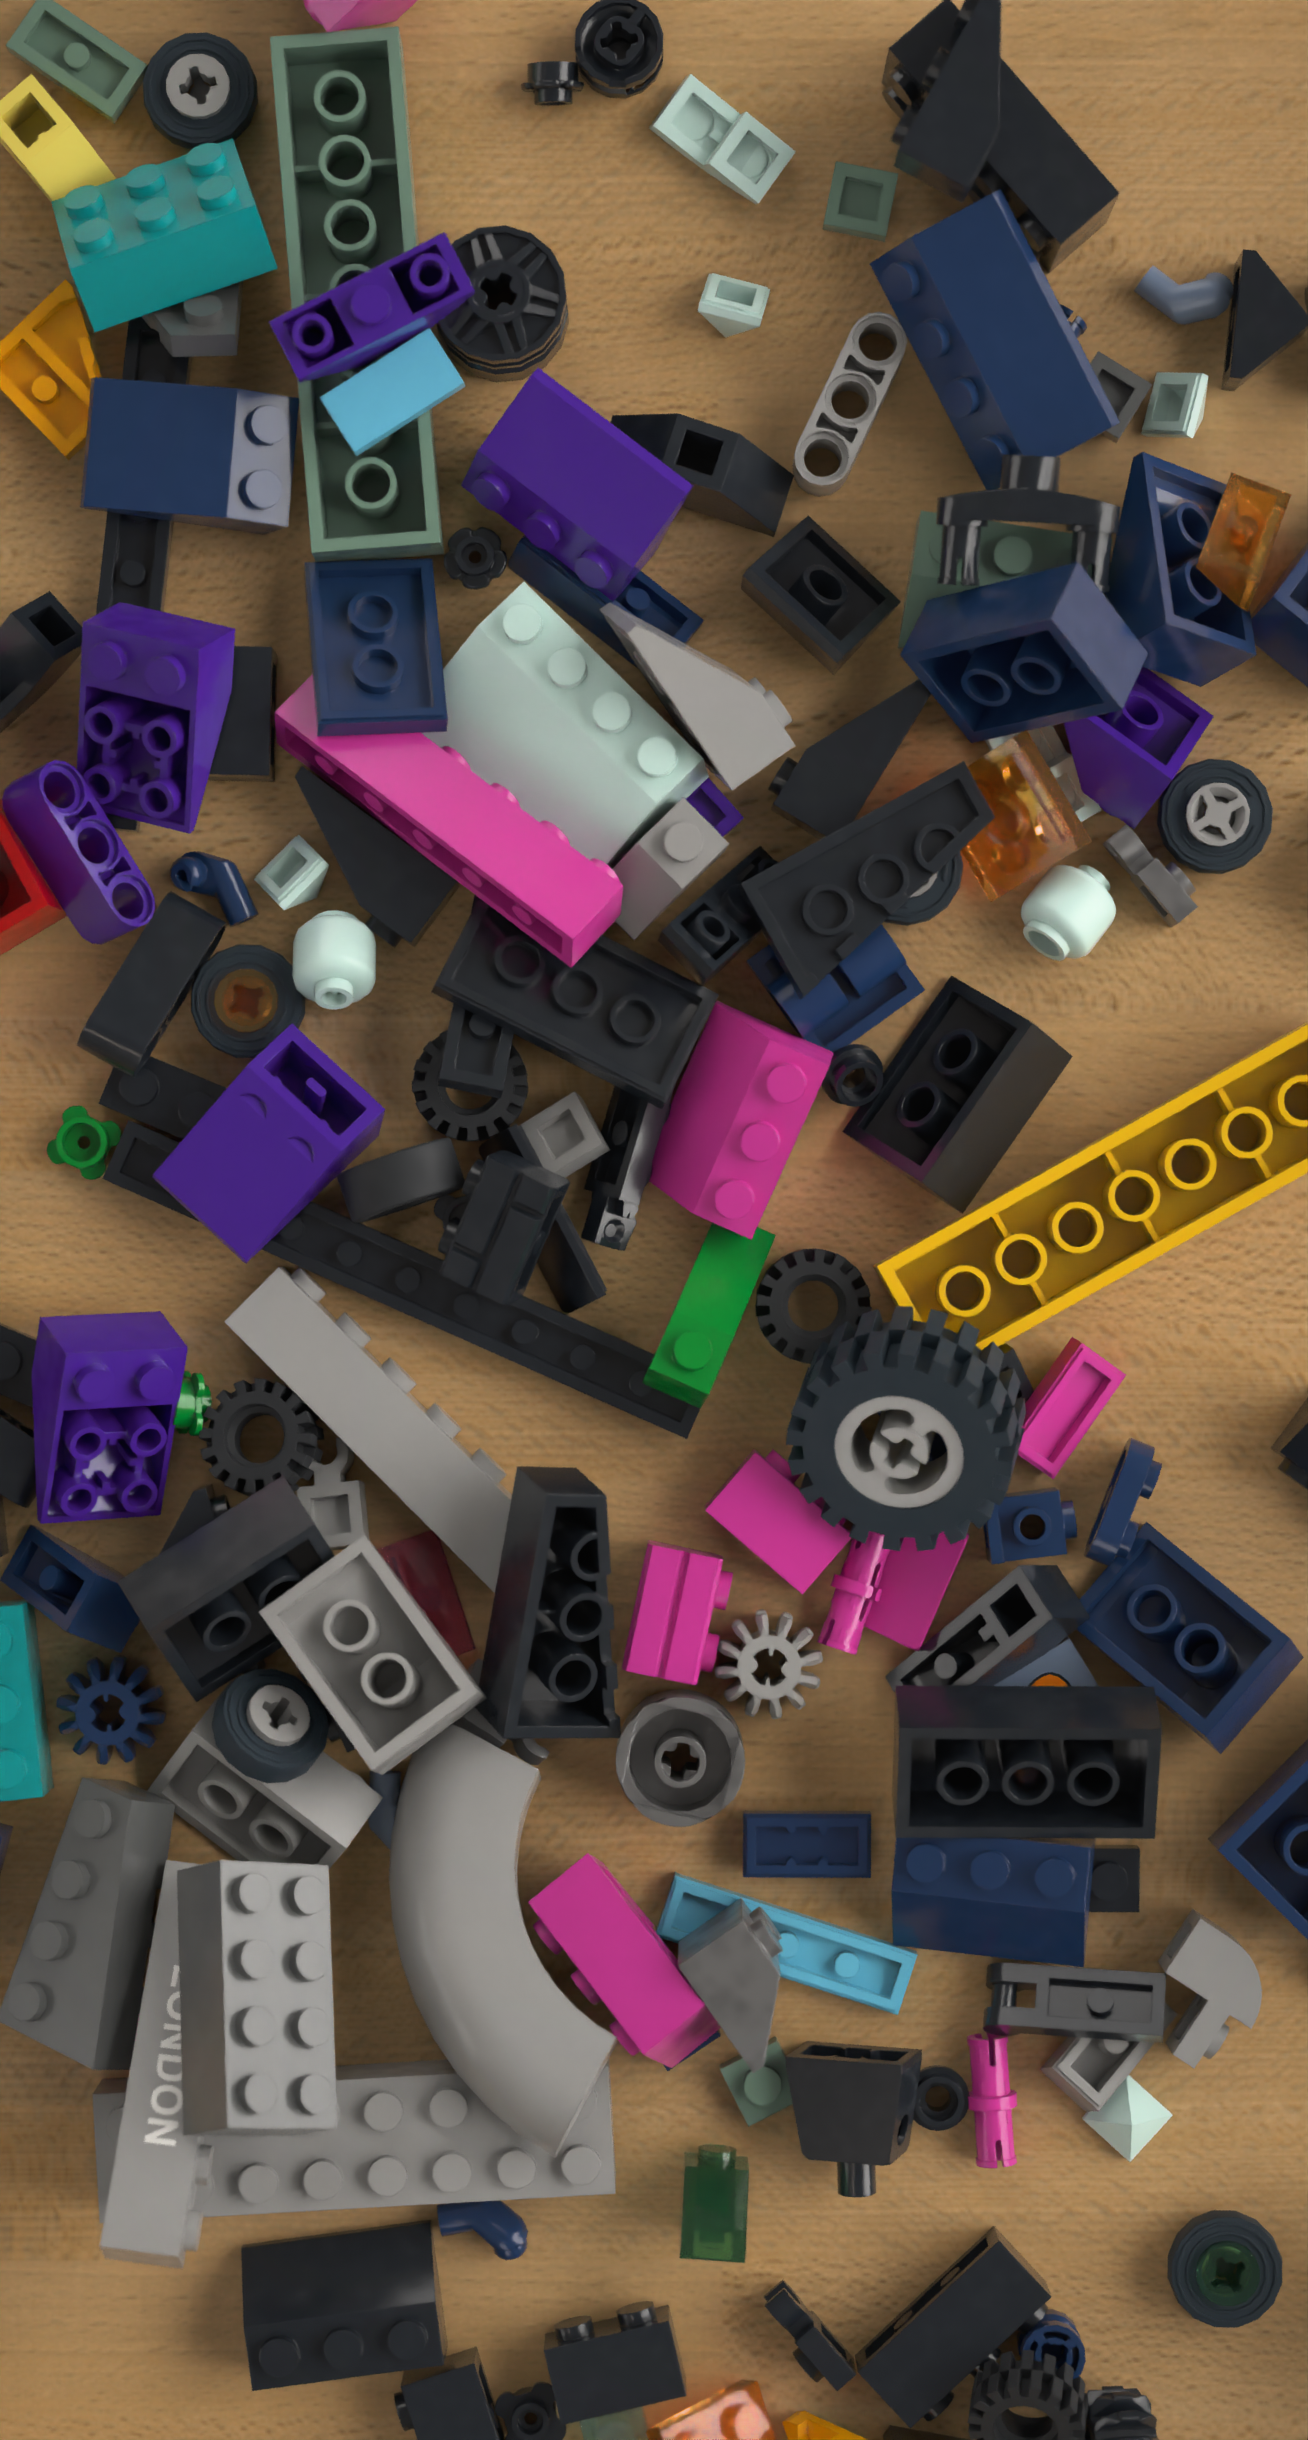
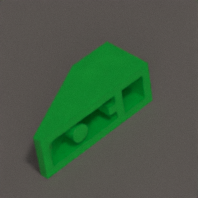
M713 1222L711 1223L642 1381L643 1384L701 1409L722 1366L776 1235L757 1227L751 1240Z

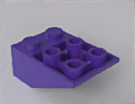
M119 602L83 622L77 771L84 778L104 813L189 834L194 831L232 691L235 628Z
M291 1023L242 1070L155 1171L153 1178L246 1264L379 1136L385 1108Z
M161 1311L40 1317L32 1368L37 1519L40 1524L161 1515L175 1430L173 1421L177 1402L180 1399L188 1350L187 1345Z

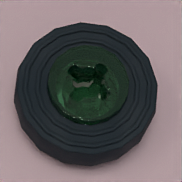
M1212 2210L1192 2218L1176 2234L1168 2253V2280L1178 2303L1194 2319L1213 2327L1238 2328L1258 2320L1274 2304L1282 2285V2257L1273 2236L1256 2219L1235 2210ZM1235 2264H1237V2270L1234 2273ZM1216 2276H1218V2277H1225L1227 2280H1221V2279H1219V2278L1214 2279V2278H1215Z

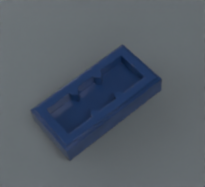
M743 1811V1877L871 1878V1812Z

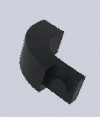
M50 591L13 611L0 627V733L32 706L81 654L82 626Z

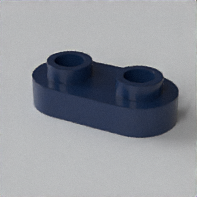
M1132 1438L1128 1439L1091 1529L1084 1557L1110 1566L1115 1555L1124 1559L1128 1556L1139 1527V1523L1130 1520L1139 1496L1146 1499L1150 1498L1162 1468V1463L1153 1460L1155 1447Z

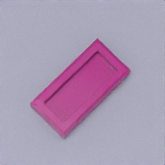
M1072 1337L1025 1403L1026 1415L1022 1426L1024 1432L1018 1455L1054 1479L1121 1384L1126 1374L1082 1342Z

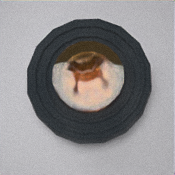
M238 944L217 952L201 967L192 986L191 1012L198 1031L215 1049L235 1058H255L291 1023L299 1029L305 1016V997L295 988L292 976L293 966L283 955L261 945Z

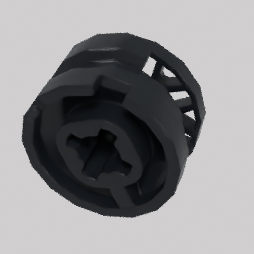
M601 0L593 4L582 15L575 32V59L583 80L594 91L609 98H629L644 92L655 82L663 65L664 34L658 17L646 4L637 0ZM644 83L642 87L633 89L634 86Z

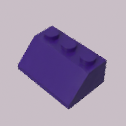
M539 368L529 377L478 449L461 484L463 488L474 495L482 506L495 511L524 533L532 544L548 551L574 571L583 583L599 590L613 602L655 554L693 487L692 484Z

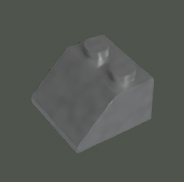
M740 1898L678 1941V1967L748 2067L755 2073L765 2063L780 1980L778 1954L783 1949L778 1942L781 1939V1935L766 1912L760 1906L751 1912L743 1899Z

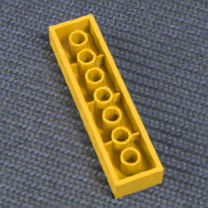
M1308 1021L873 1265L895 1306H913V1321L927 1322L931 1309L948 1313L944 1325L945 1328L958 1333L962 1324L966 1321L980 1330L975 1344L979 1349L983 1350L991 1342H994L999 1347L1308 1173Z

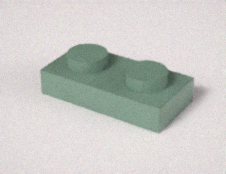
M36 0L6 44L11 54L114 124L143 83L148 68L146 63L53 0Z

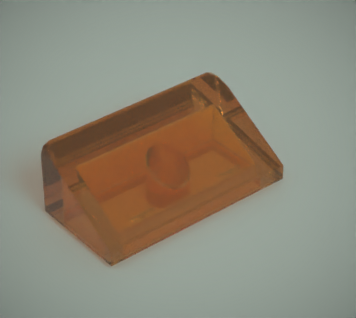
M1231 472L1196 568L1237 606L1248 611L1263 575L1291 494Z

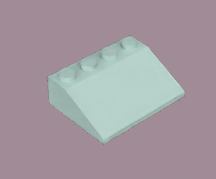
M522 582L476 627L443 669L448 716L447 732L422 733L440 748L449 746L456 750L468 762L473 773L489 785L497 783L505 787L515 796L522 810L538 822L543 820L551 822L565 834L570 842V846L589 860L596 858L603 861L611 869L683 797L687 799L709 777L704 758L525 582Z

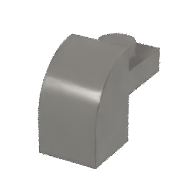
M1192 1909L1158 1960V1963L1165 1973L1197 1993L1165 2042L1174 2056L1195 2068L1202 2056L1211 2059L1222 2046L1229 2032V2026L1224 2024L1229 2015L1250 2029L1253 2027L1261 2006L1262 1988L1257 1968L1240 1943L1226 1930Z

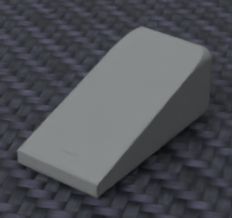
M1166 2003L1164 2031L1178 2015ZM1067 2037L1041 2067V2071L1080 2108L1086 2112L1099 2111L1154 2043Z

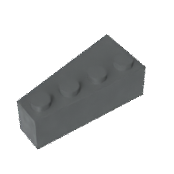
M82 1777L0 2008L1 2023L92 2070H130L138 2014H140L144 1991L143 1978L147 1950L151 1948L155 1922L153 1921L156 1889H160L162 1886L165 1863L168 1859L175 1809L174 1803L127 1781Z

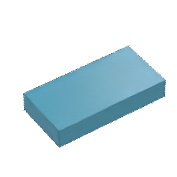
M428 328L320 397V400L355 456H358L463 389L465 383L431 329Z

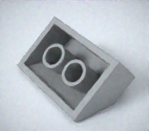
M230 1681L147 1791L174 1803V1812L238 1861L329 1865L330 1869L352 1842L383 1797L370 1788L358 1774L347 1770L325 1752L320 1754L306 1773L286 1783H264L243 1775L227 1762L216 1745L212 1729L216 1702L232 1683ZM275 1722L273 1728L277 1729L279 1726Z

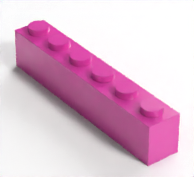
M312 675L274 712L276 741L279 746L572 968L621 915L623 885L620 883L616 873L606 863L596 858L589 860L570 846L568 838L557 826L545 820L538 822L520 808L519 802L509 790L497 783L489 785L473 773L468 762L449 746L440 748L422 733L317 736Z

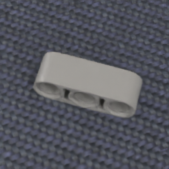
M883 312L868 313L853 326L797 443L792 464L793 475L798 486L808 494L819 497L831 495L838 491L845 483L897 375L905 353L907 338L899 320L891 314ZM877 333L884 335L891 341L894 353L885 360H870L860 350L859 342L861 339L869 334ZM853 391L862 396L867 410L858 418H843L835 412L831 400L840 392ZM818 448L828 449L836 455L840 467L830 476H815L805 466L804 458L807 453Z

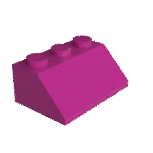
M716 1001L672 1100L669 1117L662 1127L652 1160V1174L649 1182L692 1214L752 1240L828 1071L834 1052Z

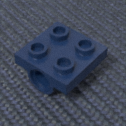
M882 924L801 1000L770 945L746 961L799 1037L832 1052L851 1044L925 991L907 966L903 954Z

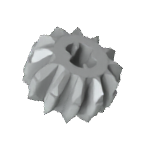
M761 1609L755 1612V1620L759 1631L751 1634L746 1624L740 1619H736L732 1623L735 1634L743 1642L741 1645H738L729 1640L720 1639L717 1650L723 1655L735 1658L736 1662L721 1663L715 1666L714 1670L717 1678L726 1679L739 1676V1679L729 1685L724 1691V1697L727 1701L737 1700L748 1691L750 1695L744 1709L746 1715L754 1717L759 1710L761 1699H768L771 1718L779 1719L782 1717L779 1698L786 1695L791 1704L798 1710L806 1705L802 1694L795 1688L797 1683L810 1689H817L819 1687L820 1678L813 1673L802 1670V1667L821 1663L823 1656L820 1650L812 1649L798 1652L813 1637V1632L809 1627L801 1628L789 1638L787 1634L792 1626V1615L788 1612H783L778 1619L776 1630L769 1629L766 1611ZM763 1649H768L770 1656L773 1655L774 1649L779 1650L785 1655L779 1661L782 1674L774 1679H769L767 1672H765L763 1679L758 1678L753 1673L758 1667L755 1655Z

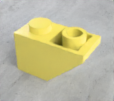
M32 74L0 100V143L51 202L65 197L70 191L86 185L98 186L116 179L79 129Z

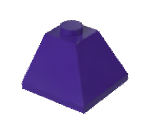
M1142 667L1123 710L1064 723L1082 792L1098 803L1106 813L1119 818L1132 829H1135L1173 780L1214 716L1151 670Z

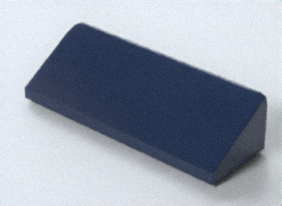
M526 535L520 539L508 561V567L636 668H638L599 610L610 602L685 644L688 643L704 621L642 571L633 578L613 602L599 590L583 583L574 571L548 551L532 544Z

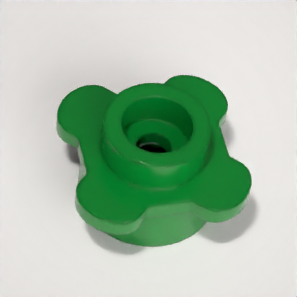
M71 1106L62 1115L64 1124L60 1127L56 1139L51 1140L47 1145L48 1157L55 1164L67 1163L80 1169L81 1175L86 1179H98L106 1172L105 1159L111 1147L118 1145L122 1136L121 1129L113 1121L102 1123L90 1117L86 1108L82 1106ZM83 1136L88 1137L90 1140V1146L86 1149H82L78 1144L79 1139Z
M184 1371L180 1399L177 1402L173 1425H175V1429H177L179 1434H187L189 1430L191 1436H199L203 1423L208 1421L204 1414L208 1406L212 1407L211 1392L209 1387L205 1385L202 1373H193L191 1376L189 1371Z

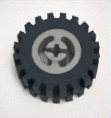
M896 1306L891 1322L885 1323L879 1309L863 1313L857 1331L847 1321L834 1330L829 1345L824 1341L813 1356L811 1365L808 1367L791 1413L792 1417L787 1428L786 1445H793L788 1458L792 1476L805 1473L799 1491L808 1504L822 1497L825 1500V1504L820 1517L833 1527L843 1517L853 1523L849 1537L862 1543H866L869 1532L872 1531L885 1535L882 1549L900 1551L904 1537L915 1538L917 1551L935 1549L938 1535L941 1532H944L950 1544H954L966 1538L970 1521L978 1529L991 1519L994 1505L1000 1506L1008 1491L1024 1432L1022 1426L1026 1415L1025 1398L1016 1399L1020 1380L1014 1368L999 1373L1004 1353L994 1342H991L983 1350L975 1345L979 1329L964 1321L958 1333L945 1328L944 1325L948 1313L931 1309L927 1322L913 1321V1306ZM882 1411L872 1442H870L865 1436L861 1422L868 1416ZM938 1432L944 1439L947 1451L939 1458L927 1463L935 1434Z

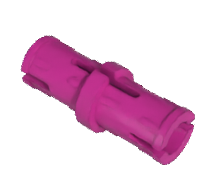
M870 1531L866 1543L852 1538L840 1575L834 1574L831 1586L836 1588L826 1621H824L821 1634L817 1640L818 1643L850 1654H857L862 1631L873 1601L879 1602L883 1591L878 1586L890 1552L888 1549H882L885 1535Z
M980 2033L969 2035L967 2037V2045H969L972 2092H969L968 2107L969 2110L974 2111L977 2147L976 2166L998 2168L997 2161H1002L1003 2167H1009L1017 2163V2157L1014 2152L1011 2110L1017 2106V2093L1015 2090L1010 2089L1008 2036L986 2033L987 2039H982V2034Z

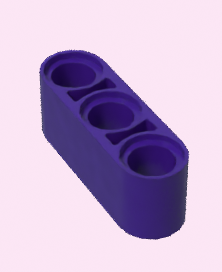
M54 760L14 780L5 788L2 802L3 810L9 823L71 923L85 940L92 944L102 945L146 925L152 919L155 911V899L148 882L84 778L74 766L66 761Z

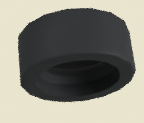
M450 1138L437 1139L402 1149L362 1163L337 1175L351 1221L354 1224L384 1217L462 1189L465 1182Z

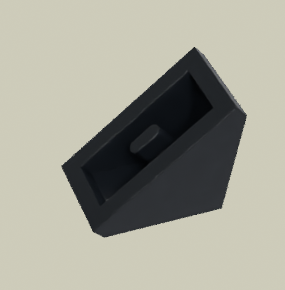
M1243 249L1234 265L1233 296L1230 303L1221 390L1235 391L1303 336L1308 329V314L1258 252L1254 250Z

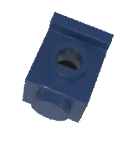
M1055 1487L1006 1493L1001 1505H994L991 1519L983 1525L987 1560L993 1565L1008 1561L1067 1554L1066 1540L1077 1538V1524L1073 1501L1061 1502L1060 1491ZM1030 1514L1040 1516L1043 1521L1042 1532L1034 1538L1024 1537L1020 1531L1022 1519Z

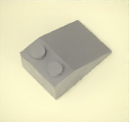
M610 602L599 609L689 745L704 758L706 768L729 789L734 790L796 746L784 728L792 722L789 713L772 690L766 691L755 677L748 682L745 681L731 668Z
M365 1534L259 1612L373 1772L384 1775L487 1698L452 1648Z

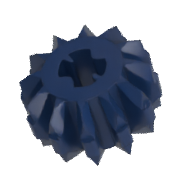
M116 1655L113 1658L109 1675L103 1662L98 1657L90 1659L87 1662V1672L90 1680L77 1672H72L66 1678L69 1687L79 1696L61 1695L57 1698L56 1706L61 1710L75 1712L74 1717L68 1718L59 1724L60 1733L69 1734L80 1729L84 1735L75 1743L73 1751L81 1755L93 1742L97 1743L96 1760L98 1764L106 1765L110 1761L113 1745L116 1746L119 1756L124 1762L132 1761L136 1757V1748L133 1740L147 1748H150L157 1740L154 1733L144 1724L158 1725L166 1720V1712L157 1708L147 1707V1703L156 1701L163 1696V1687L157 1685L144 1691L142 1690L139 1683L148 1676L150 1671L145 1665L138 1667L130 1678L124 1676L127 1665L124 1655ZM103 1695L105 1702L113 1696L121 1699L124 1704L120 1707L119 1713L125 1719L124 1723L120 1724L117 1717L109 1724L101 1719L100 1714L103 1712L104 1706L98 1701L99 1696Z

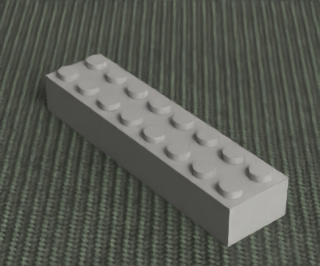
M448 2059L335 2066L337 2129L295 2136H205L203 2145L213 2146L212 2168L208 2185L197 2184L193 2210L203 2211V2217L615 2194L616 2167L610 2061L608 2059L556 2158L519 2135L493 2113L461 2079ZM129 2077L102 2079L92 2094L100 2223H104Z

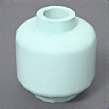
M1057 865L1049 869L1025 899L1021 908V918L1025 925L1023 934L1030 945L1044 956L1057 961L1064 960L1066 957L1073 959L1081 958L1090 953L1113 923L1116 915L1115 903L1108 893L1110 890L1108 880L1099 871L1088 865H1080L1078 869L1067 865Z
M332 910L314 916L298 929L293 941L292 976L295 988L305 998L316 1002L323 1008L332 1010L346 1008L351 1003L358 1002L371 992L376 981L377 945L374 933L366 924L348 912Z

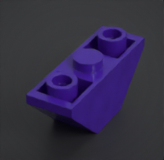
M443 232L269 321V324L299 383L364 366L395 350L426 329H431L474 295L475 290L446 233Z

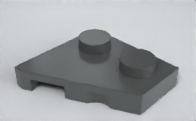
M243 281L143 315L142 318L150 328L159 332L161 343L172 357L237 356Z

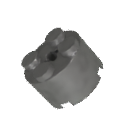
M687 1689L663 1691L646 1697L632 1710L623 1723L621 1736L617 1741L616 1772L625 1795L642 1815L650 1820L673 1827H687L701 1823L724 1809L735 1798L742 1784L745 1771V1753L741 1733L734 1717L723 1705L710 1696ZM678 1743L688 1744L690 1755L698 1758L696 1763L686 1762L682 1771L672 1770L670 1758L663 1755L664 1751H675Z

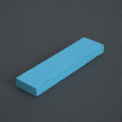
M675 1872L656 1929V1933L660 1938L678 1943V1941L742 1898L751 1912L760 1906L781 1935V1939L778 1941L783 1949L778 1954L780 1977L898 2015L918 1955L917 1951L903 1946H895L891 1942Z

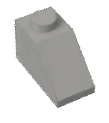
M684 797L612 869L623 885L621 915L615 922L633 940L726 851L729 845Z

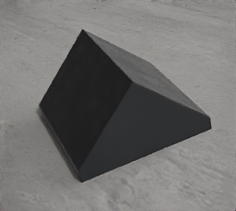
M809 515L753 563L742 576L741 590L833 675L901 603L894 594Z

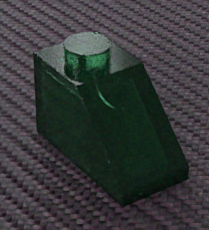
M705 2144L698 2147V2153L684 2152L679 2220L680 2258L745 2263L749 2165L748 2157L736 2156L737 2150L733 2147Z

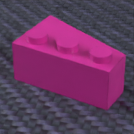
M587 1853L528 1902L540 1917L533 1924L537 1934L554 1954L558 1955L561 1951L565 1950L578 1968L571 1974L574 1983L593 2005L598 2004L602 2000L617 2019L609 2025V2028L621 2045L633 2057L641 2051L643 2055L673 2068L721 2028L678 1967V1958L676 1959L653 1929V1923L605 1864L591 1854Z

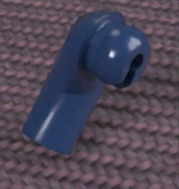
M200 851L185 853L181 858L173 862L170 869V877L174 886L181 891H191L217 898L230 927L242 924L259 915L237 866L231 860Z
M501 2200L437 2204V2215L442 2237L475 2231L494 2248V2253L500 2259L513 2260L519 2258L527 2248V2227L523 2219Z

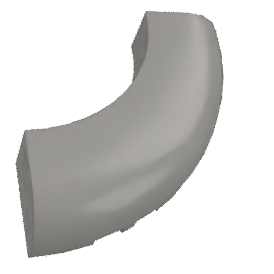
M451 1724L412 1753L398 1796L391 1834L389 1886L392 1922L400 1960L414 2001L433 2039L457 2074L478 2098L513 2130L556 2158L618 2041L614 2035L595 2024L578 2010L558 1989L542 1966L525 1926L518 1890L517 1867L523 1825L531 1800L541 1781L539 1769L461 1727Z

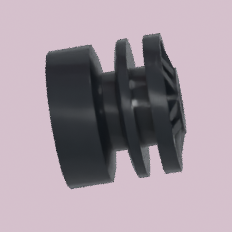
M506 225L477 228L454 241L452 247L475 290V294L437 323L439 337L451 359L472 376L496 383L523 380L532 375L537 368H545L562 347L569 323L564 272L552 250L530 232ZM503 286L510 288L511 302L513 304L501 302L496 310L490 309L486 292L498 294Z

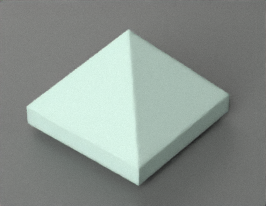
M712 273L708 275L699 302L698 312L725 338L760 327L770 289L766 286Z
M1157 372L1141 434L1147 437L1193 438L1203 420L1209 376L1204 373Z
M298 835L255 876L254 880L283 910L317 898L329 864Z
M1128 2075L1099 2111L1086 2112L1082 2119L1124 2158L1131 2162L1172 2117V2113Z

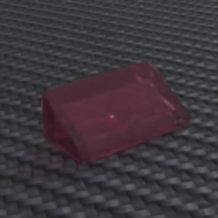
M428 1530L376 1547L377 1551L454 1653L459 1656L476 1649L440 1538L432 1530Z

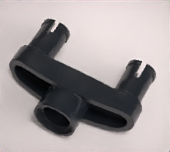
M1002 455L1000 489L965 492L937 498L936 524L942 525L940 574L937 584L956 585L957 561L961 557V584L980 586L978 575L981 527H988V521L1066 524V531H1073L1071 563L1079 562L1087 574L1088 566L1091 564V579L1101 592H1109L1112 533H1118L1120 506L1073 494L1060 493L1061 457Z

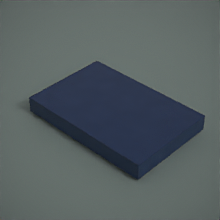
M432 558L305 562L304 580L317 736L447 732L448 716Z

